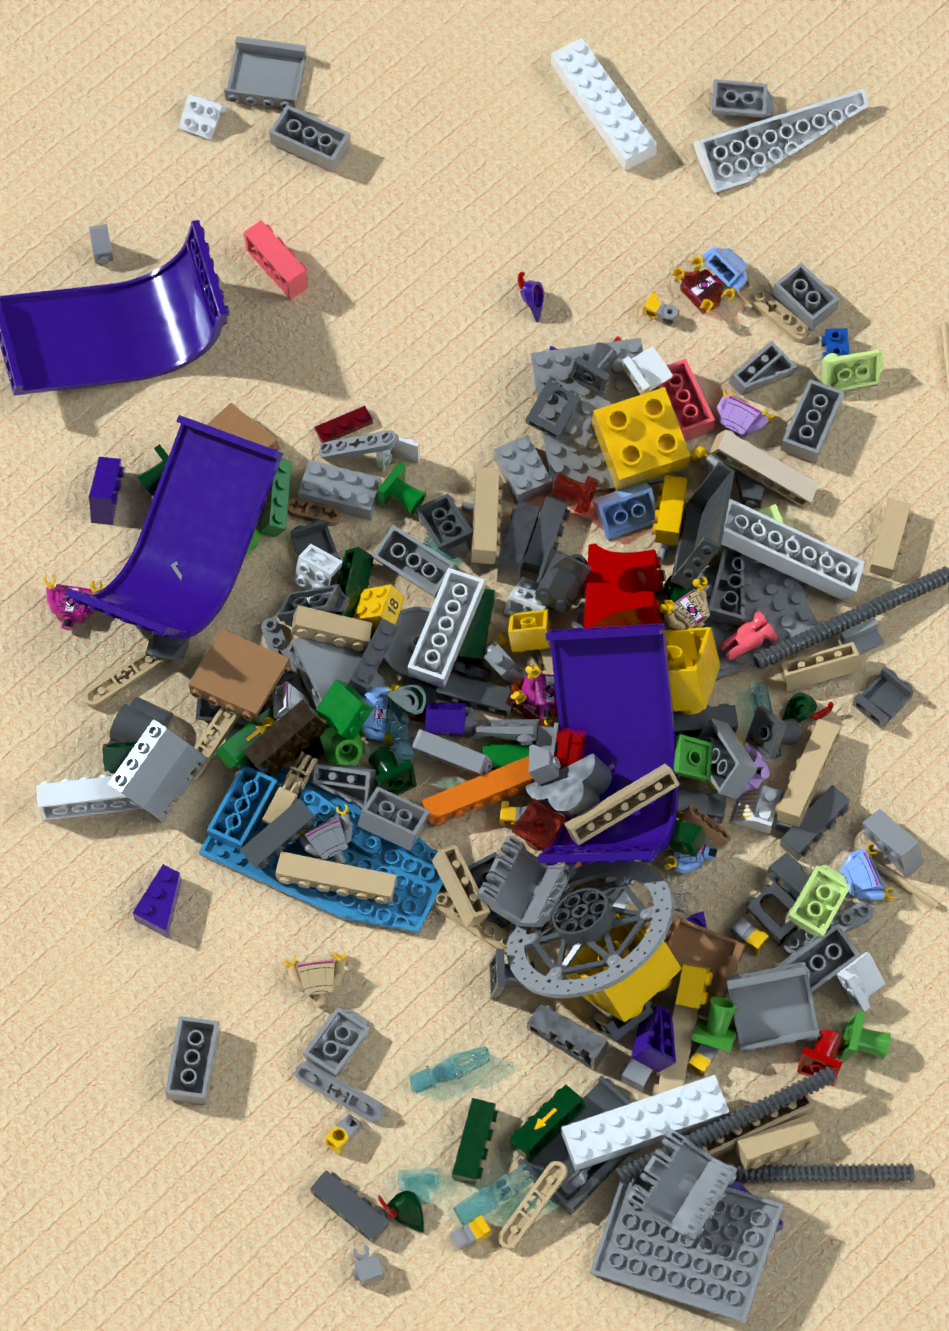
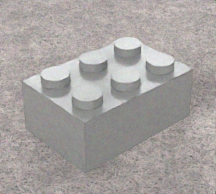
M802 263L774 284L773 295L797 318L804 322L811 331L838 309L839 298Z
M528 435L494 449V460L517 504L518 502L524 503L552 491V480Z
M377 786L362 809L357 826L410 851L425 828L430 811Z

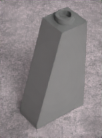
M419 729L412 745L415 750L429 759L477 776L489 773L492 769L493 760L488 756Z

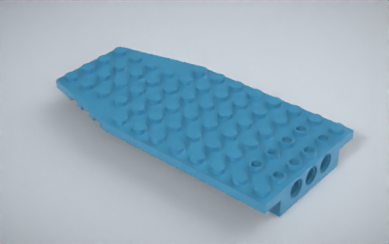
M250 759L246 765L242 764L207 828L208 836L199 851V855L337 918L420 933L433 907L436 896L444 886L432 862L437 854L435 849L429 847L421 838L417 839L409 851L379 837L381 841L380 851L375 855H368L350 842L348 843V848L342 851L346 859L342 864L396 875L397 883L392 903L380 904L373 899L360 900L353 895L341 896L333 891L321 892L314 887L302 888L294 883H280L279 880H276L275 874L280 855H274L270 859L269 865L265 868L256 869L242 854L240 849L268 826V824L262 822V819L280 786L283 787L289 770L281 767V770L276 775L270 777L257 769ZM309 779V782H307L302 791L300 790L297 796L300 799L304 791L312 790L334 806H338L343 812L346 809L344 804H346L349 809L348 815L359 822L362 811L360 806L313 784V780ZM316 819L314 821L315 825L313 827L321 824L322 822ZM299 839L294 843L289 842L285 846L284 852L316 858L304 850ZM332 857L326 859V861L334 862Z

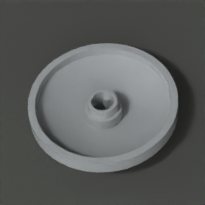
M411 607L399 613L395 624L399 626V629L383 659L391 670L402 677L414 679L408 676L407 667L431 608Z

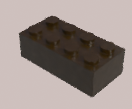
M301 700L244 750V753L257 769L271 777L276 775L283 765L291 762L298 752L306 749L313 739L321 736L328 726L312 707Z

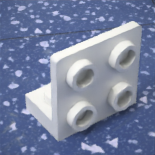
M189 94L179 123V129L212 139L220 112L226 113L228 106L198 95Z
M653 346L632 359L628 356L622 360V368L641 395L652 391L673 376Z
M399 437V442L393 449L376 452L377 468L384 470L386 465L391 463L392 456L419 463V444L412 439L406 440Z
M310 544L298 557L294 583L306 590L330 586L332 576L340 569L343 561Z
M521 578L508 596L504 614L510 616L513 613L545 610L547 605L538 601L535 595L539 584L530 579Z
M868 952L837 973L852 1005L863 1011L871 1007L868 1002V996L885 985L875 962Z

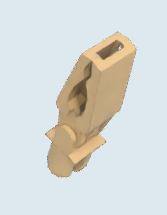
M301 751L293 767L290 766V770L284 780V785L278 788L262 822L269 825L299 799L297 796L300 790L302 791L307 782H309V776L314 769V764L318 762L317 758L314 757L311 761L312 756L307 754L304 757L305 753Z

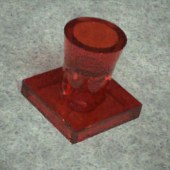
M559 472L552 487L551 497L577 503L575 512L587 516L600 480L587 476L584 484Z
M533 799L512 828V833L524 839L531 849L544 851L551 845L564 826L566 818Z

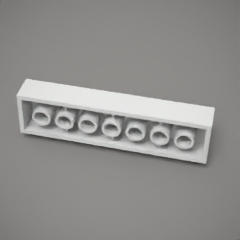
M582 38L551 53V66L625 171L656 155L657 143Z
M729 499L721 544L845 602L856 593L864 561Z
M713 1075L562 1127V1136L574 1169L578 1171L662 1142L663 1138L668 1140L665 1135L670 1128L682 1135L700 1129L703 1126L705 1127L707 1124H713L714 1121L718 1122V1119H724V1116H729V1110L716 1076Z

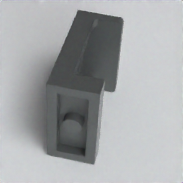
M326 519L316 520L306 526H297L290 531L298 557L312 544L341 560L329 532Z
M884 667L881 670V674L862 694L858 693L854 697L853 706L883 729L911 700L914 691L911 685L900 680L893 670H888Z
M650 1000L647 1001L642 1012L626 1022L613 1015L607 1018L598 1012L593 1014L591 1018L600 1033L617 1041L653 1013L650 1007L652 1004Z

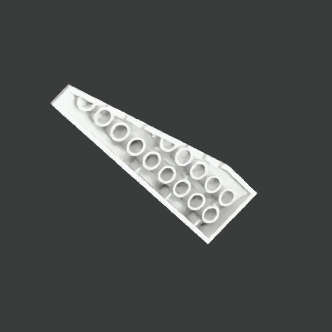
M863 88L695 141L693 144L701 167L715 193L749 182L819 136H822L846 119L868 107L869 104Z

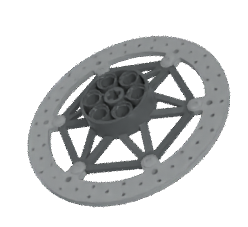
M616 860L610 864L596 861L594 864H585L577 867L573 878L568 880L570 885L567 891L560 896L563 899L554 909L552 915L553 924L549 928L547 926L550 923L546 922L543 927H538L534 933L529 934L531 927L517 926L513 923L507 942V959L516 979L528 990L542 996L575 998L605 990L636 972L660 947L669 931L673 918L674 903L672 893L664 878L655 869L641 862L622 863V860ZM617 877L616 880L570 890L572 887L589 880ZM634 880L647 888L653 898V907L645 908L628 886L631 881ZM625 891L639 911L613 907L612 905L622 892ZM616 914L631 916L627 918L615 919ZM652 921L639 945L627 957L621 959L646 922ZM636 924L619 949L615 951L609 933L611 928ZM605 938L609 954L599 947L596 942ZM562 939L557 963L554 964L541 944ZM567 945L573 946L564 960ZM583 946L590 947L603 958L600 961L569 967ZM534 947L550 969L546 976L537 972L530 965L527 958V948ZM606 966L610 967L603 972L589 977L561 980L565 975Z

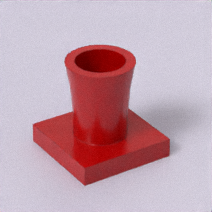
M822 1029L819 1031L820 1036L817 1038L815 1049L811 1050L804 1047L797 1072L806 1076H813L815 1072L819 1073L821 1069L825 1070V1067L828 1066L832 1069L837 1081L842 1062L835 1058L845 1044V1039L833 1030Z

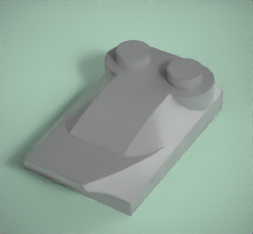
M714 79L711 114L717 118H724L727 115L774 116V97L770 94L767 84Z
M541 719L483 720L476 727V733L469 740L494 736L501 739L517 740L521 742V745H530L538 737Z
M337 1007L306 1048L303 1056L310 1063L337 1077L342 1073L343 1067L370 1031L369 1020L352 1009L342 1010Z

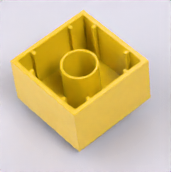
M665 387L593 411L591 424L616 491L688 467L690 453Z
M712 628L665 630L673 711H682L686 715L697 714L706 709L720 669Z
M615 915V919L627 918L625 915ZM636 924L611 928L609 933L615 951L619 949ZM642 927L621 959L627 957L639 945L646 935L648 928ZM605 938L597 941L596 944L609 954ZM663 940L653 956L629 977L605 990L581 997L621 1021L626 1022L628 1019L638 1016L642 1012L644 1004L657 992L667 989L672 982V978L682 968ZM583 946L569 967L600 961L603 958L590 947ZM601 967L567 976L570 980L581 979L603 972L610 967Z

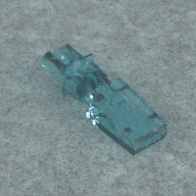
M389 699L385 726L386 732L392 737L393 745L391 751H395L397 762L400 765L414 758L415 753L412 747L414 738L409 737L408 715L402 712Z
M483 1046L454 1054L432 1069H429L427 1065L426 1069L410 1076L411 1090L419 1093L432 1087L436 1089V1083L438 1082L442 1083L464 1077L490 1061L488 1048ZM473 1060L466 1065L457 1066L462 1062Z
M526 1163L507 1175L504 1173V1176L497 1179L492 1186L481 1188L456 1205L453 1210L462 1226L464 1227V1225L474 1221L478 1216H484L499 1206V1202L519 1194L518 1191L534 1182V1177H530V1170H526Z

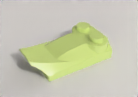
M884 350L838 356L835 353L826 355L822 361L823 384L841 391L879 384L880 373L884 369Z
M825 864L823 866L817 865L787 917L810 934L823 937L851 886L846 883L845 876Z

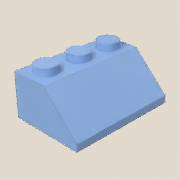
M645 481L592 499L597 518L607 540L658 522L654 521L657 507L652 488Z

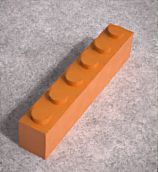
M529 756L421 800L424 808L430 811L428 819L432 826L444 825L452 818H461L469 811H478L486 804H495L503 797L514 796L520 790L525 789V786L536 782L529 774Z

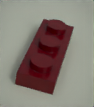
M364 405L314 428L319 440L323 444L373 424V419Z

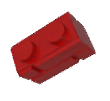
M564 728L561 732L557 733L556 744L559 745L558 751L554 752V757H557L561 767L559 770L583 759L587 732Z

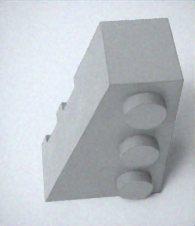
M878 809L862 822L864 836L877 846L905 878L909 877L924 864L919 842L881 809Z

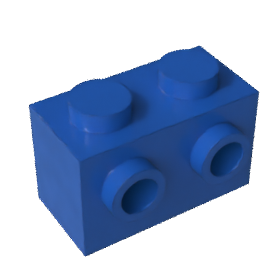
M848 328L825 329L824 336H821V347H825V352H822V361L830 353H835L838 356L849 354Z

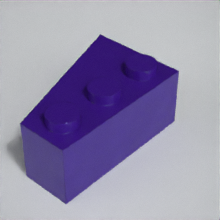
M98 458L89 494L91 523L113 525L118 493L121 490V478H124L125 467H122L121 459Z
M163 864L133 911V917L136 922L166 938H169V931L182 883L179 872Z
M657 1005L652 1008L653 1013L638 1025L631 1058L659 1073L676 1063L672 1012Z

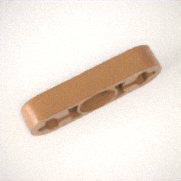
M292 498L288 501V513L292 517L312 522L326 519L328 526H335L340 522V512L335 507L300 498ZM295 505H299V508L293 510V507H295ZM316 508L319 510V513L316 516H311L308 513L309 510ZM331 514H335V517H333L332 520H330L329 516H331Z
M690 805L683 811L685 819L690 824L703 827L705 835L718 846L723 847L731 840L729 833L695 805Z

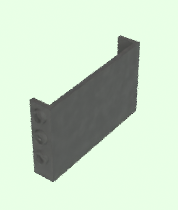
M719 462L686 503L671 582L685 589L691 586L693 580L699 576L721 547L735 470Z
M600 1076L597 1085L583 1098L586 1108L570 1124L631 1104L630 1098L623 1091L619 1092L609 1078L605 1079ZM561 1131L531 1162L520 1158L518 1160V1170L523 1176H529L534 1181L533 1184H535L551 1162L560 1161L564 1163L568 1169V1174L550 1201L555 1205L558 1203L572 1215L632 1152L592 1165L587 1173V1183L581 1189H572L567 1182L577 1171L574 1169Z

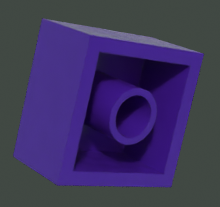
M427 703L426 732L436 736L441 735V733H449V736H461V733L464 734L466 703Z

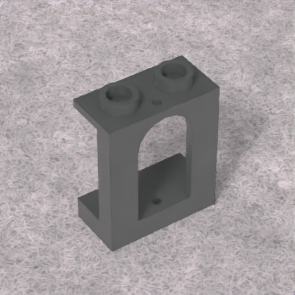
M548 380L529 412L526 424L559 441L566 424L577 405L580 404L581 397L573 390L568 391L562 388L563 386L560 383ZM553 392L568 399L555 425L539 417Z
M773 882L771 885L767 884L764 886L757 898L753 897L747 902L745 914L749 915L751 913L774 936L773 941L780 946L785 938L793 934L799 926L790 920L781 928L761 908L760 904L770 895L778 898L789 910L795 904V901L776 882Z

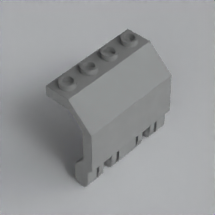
M153 719L108 784L164 822L168 816L164 813V810L168 813L171 812L172 809L168 806L171 800L176 803L179 799L175 795L177 794L181 797L191 784L186 779L188 778L193 781L194 777L190 774L192 770L200 771L202 767L197 763L199 762L204 765L208 758Z
M507 836L501 846L503 854H497L486 876V880L490 883L484 882L477 898L489 905L492 911L517 926L543 927L546 922L550 923L552 921L554 909L563 899L560 896L567 891L570 885L568 880L569 878L572 879L577 871L575 868L576 864L547 866L546 863H539V858L528 852L521 841L512 836Z
M670 1128L665 1136L674 1143L663 1138L662 1143L674 1151L671 1157L661 1150H656L654 1154L667 1163L653 1155L643 1170L656 1179V1181L644 1173L640 1175L643 1181L652 1185L651 1189L647 1192L641 1186L635 1184L633 1189L645 1198L632 1190L626 1198L669 1228L689 1239H695V1237H700L704 1231L703 1225L705 1221L710 1220L714 1215L715 1209L713 1208L717 1202L720 1203L725 1197V1189L728 1184L731 1185L737 1177L735 1173L738 1169L715 1159Z

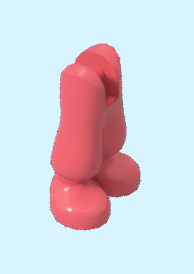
M758 611L754 614L753 621L745 622L718 646L722 651L734 646L726 654L727 659L731 661L760 647L764 639L775 643L778 641V637L772 626L767 623L764 615Z

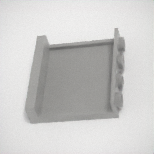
M236 36V50L227 88L224 89L225 100L234 103L243 102L249 105L258 104L283 109L286 105L296 108L307 59V47L305 45Z
M300 637L291 640L287 649L316 707L319 706L335 679L349 683L364 654V651H355L351 648L338 647L334 644ZM376 671L367 691L371 687L385 686L384 679L379 675L378 671Z
M805 962L726 977L730 999L737 1004L734 1019L741 1051L754 1052L760 1047L770 1049L776 1047V1044L784 1043L785 1045H791L796 1043V1040L812 1041L817 1036H820Z

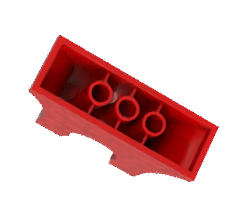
M596 543L589 544L587 565L592 568L586 579L584 628L664 623L663 612H660L659 599H655L653 592L663 589L666 573L665 570L661 569V557H657L655 549L623 553L603 549Z

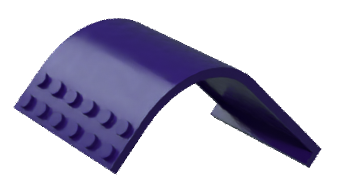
M192 220L186 240L176 256L165 265L144 276L113 284L0 296V348L13 396L146 380L176 371L204 355L217 341L222 327L225 325L226 316H228V307L224 305V294L218 285L219 277L218 274H215L214 260L210 258L209 244L205 241L204 227H201L200 221Z
M178 415L176 422L181 425L140 536L127 563L117 577L100 591L85 593L68 588L66 596L71 597V601L87 606L89 609L100 611L107 616L118 618L122 622L136 625L140 629L151 631L153 634L172 639L173 636L185 639L197 635L214 620L224 606L239 575L283 453ZM176 561L178 563L176 567L182 575L181 580L171 567V564Z
M664 623L553 629L546 633V641H550L560 732L564 728L587 732L583 758L595 754L611 770L612 779L610 786L599 796L600 802L663 764L669 766L674 773L676 736ZM674 774L679 782V775ZM679 786L580 845L572 840L564 825L568 820L562 816L555 840L538 855L539 863H546L547 866L557 865L558 862H565V865H573L577 862L594 864L596 861L610 864L616 860H622V863H631L634 860L652 862L653 859L665 850L671 840L677 816Z

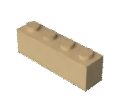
M889 498L869 572L887 577H892L893 571L897 572L900 561L896 559L898 555H902L904 544H901L902 538L906 539L909 529L906 527V523L911 522L913 511H910L911 503Z
M298 605L293 615L291 634L300 638H309L318 642H326L338 647L343 646L355 651L365 652L370 642L372 623Z
M854 642L780 663L782 680L787 691L861 671L860 655Z
M457 845L440 849L432 862L465 927L483 923L490 910L487 904L477 898L479 888Z
M810 1114L737 1140L735 1152L745 1170L757 1169L770 1161L776 1162L781 1157L792 1156L803 1149L815 1147L819 1142L821 1133Z

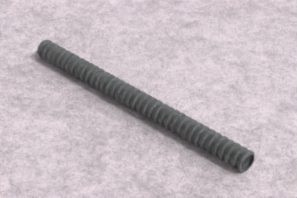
M945 566L937 569V571L901 586V588L898 587L896 590L887 592L886 595L883 594L881 597L872 599L871 602L868 601L866 604H861L856 609L853 608L851 611H846V613H842L840 616L838 615L825 621V623H820L815 628L807 629L805 633L801 632L794 637L792 636L784 640V642L781 641L779 644H775L774 647L770 646L769 649L766 648L758 654L755 653L753 661L756 667L762 670L764 667H768L769 664L772 665L774 662H779V660H783L785 657L788 658L790 655L800 652V650L803 651L805 648H809L810 645L814 646L815 643L818 644L826 638L829 639L831 636L833 637L841 633V631L844 632L846 629H850L851 626L855 627L856 624L859 625L861 622L881 615V613L917 598V596H922V594H926L932 591V589H937V587H941L947 584V582L949 583V569Z
M827 1066L825 1070L821 1069L819 1073L815 1072L813 1076L804 1077L803 1081L798 1080L797 1084L792 1083L791 1087L786 1086V1089L782 1088L780 1092L776 1091L774 1095L769 1094V1097L765 1096L763 1100L759 1099L758 1103L753 1102L751 1106L747 1105V1108L743 1107L741 1111L736 1110L735 1114L730 1113L729 1117L724 1116V1119L720 1118L718 1122L714 1121L712 1125L707 1124L706 1128L703 1126L701 1130L697 1129L696 1133L691 1132L689 1136L685 1135L684 1137L699 1148L701 1146L705 1147L706 1143L711 1144L712 1140L717 1141L718 1137L723 1138V1135L727 1136L729 1132H735V1129L740 1130L741 1126L746 1127V1124L750 1125L751 1121L756 1122L757 1118L762 1119L763 1116H768V1113H774V1110L779 1111L780 1107L785 1108L786 1104L789 1106L791 1102L795 1103L797 1099L801 1100L803 1096L812 1095L813 1091L818 1092L819 1088L824 1089L825 1085L830 1086V1083H836V1077L832 1069ZM662 1146L661 1151L671 1157L674 1151ZM652 1151L650 1155L646 1154L644 1158L639 1157L638 1161L635 1159L633 1163L629 1162L628 1166L623 1165L621 1169L617 1168L616 1174L621 1184L626 1185L628 1181L632 1182V1179L637 1180L638 1176L645 1173L643 1170L653 1155L663 1162H667Z
M880 1163L877 1166H874V1164H871V1166H868V1164L864 1166L862 1164H858V1166H855V1164H852V1166H849V1164L845 1166L839 1164V1166H836V1164H833V1166H830V1164H826V1166H823V1164H820V1166H817V1164H814V1166L807 1164V1166H804V1164H801V1166H798V1164L794 1166L788 1164V1166H785V1164H782V1166L778 1164L772 1166V1164H769V1166H766V1164H763V1166L757 1169L751 1168L749 1170H745L744 1166L740 1164L734 1166L738 1169L735 1173L737 1175L735 1180L739 1183L741 1181H744V1183H747V1181L751 1183L757 1181V1183H760V1181H763V1183H766V1181L770 1183L782 1181L785 1183L786 1180L789 1183L792 1180H795V1182H798V1180H801V1182H805V1180L811 1182V1180H814V1182H817V1180H820V1182H824V1180H827V1182H830V1180H833V1182L837 1180L839 1182H843V1180H846V1182H849V1180H852V1182L856 1180L862 1182V1180H865V1182H868V1180H871V1182L875 1180L881 1182V1180H884V1182H887V1180L891 1182L897 1180V1182H900V1180H903V1182L907 1180L913 1182L914 1166L912 1163H909V1165H906V1163H903V1165L899 1163L887 1165L884 1163L883 1166Z

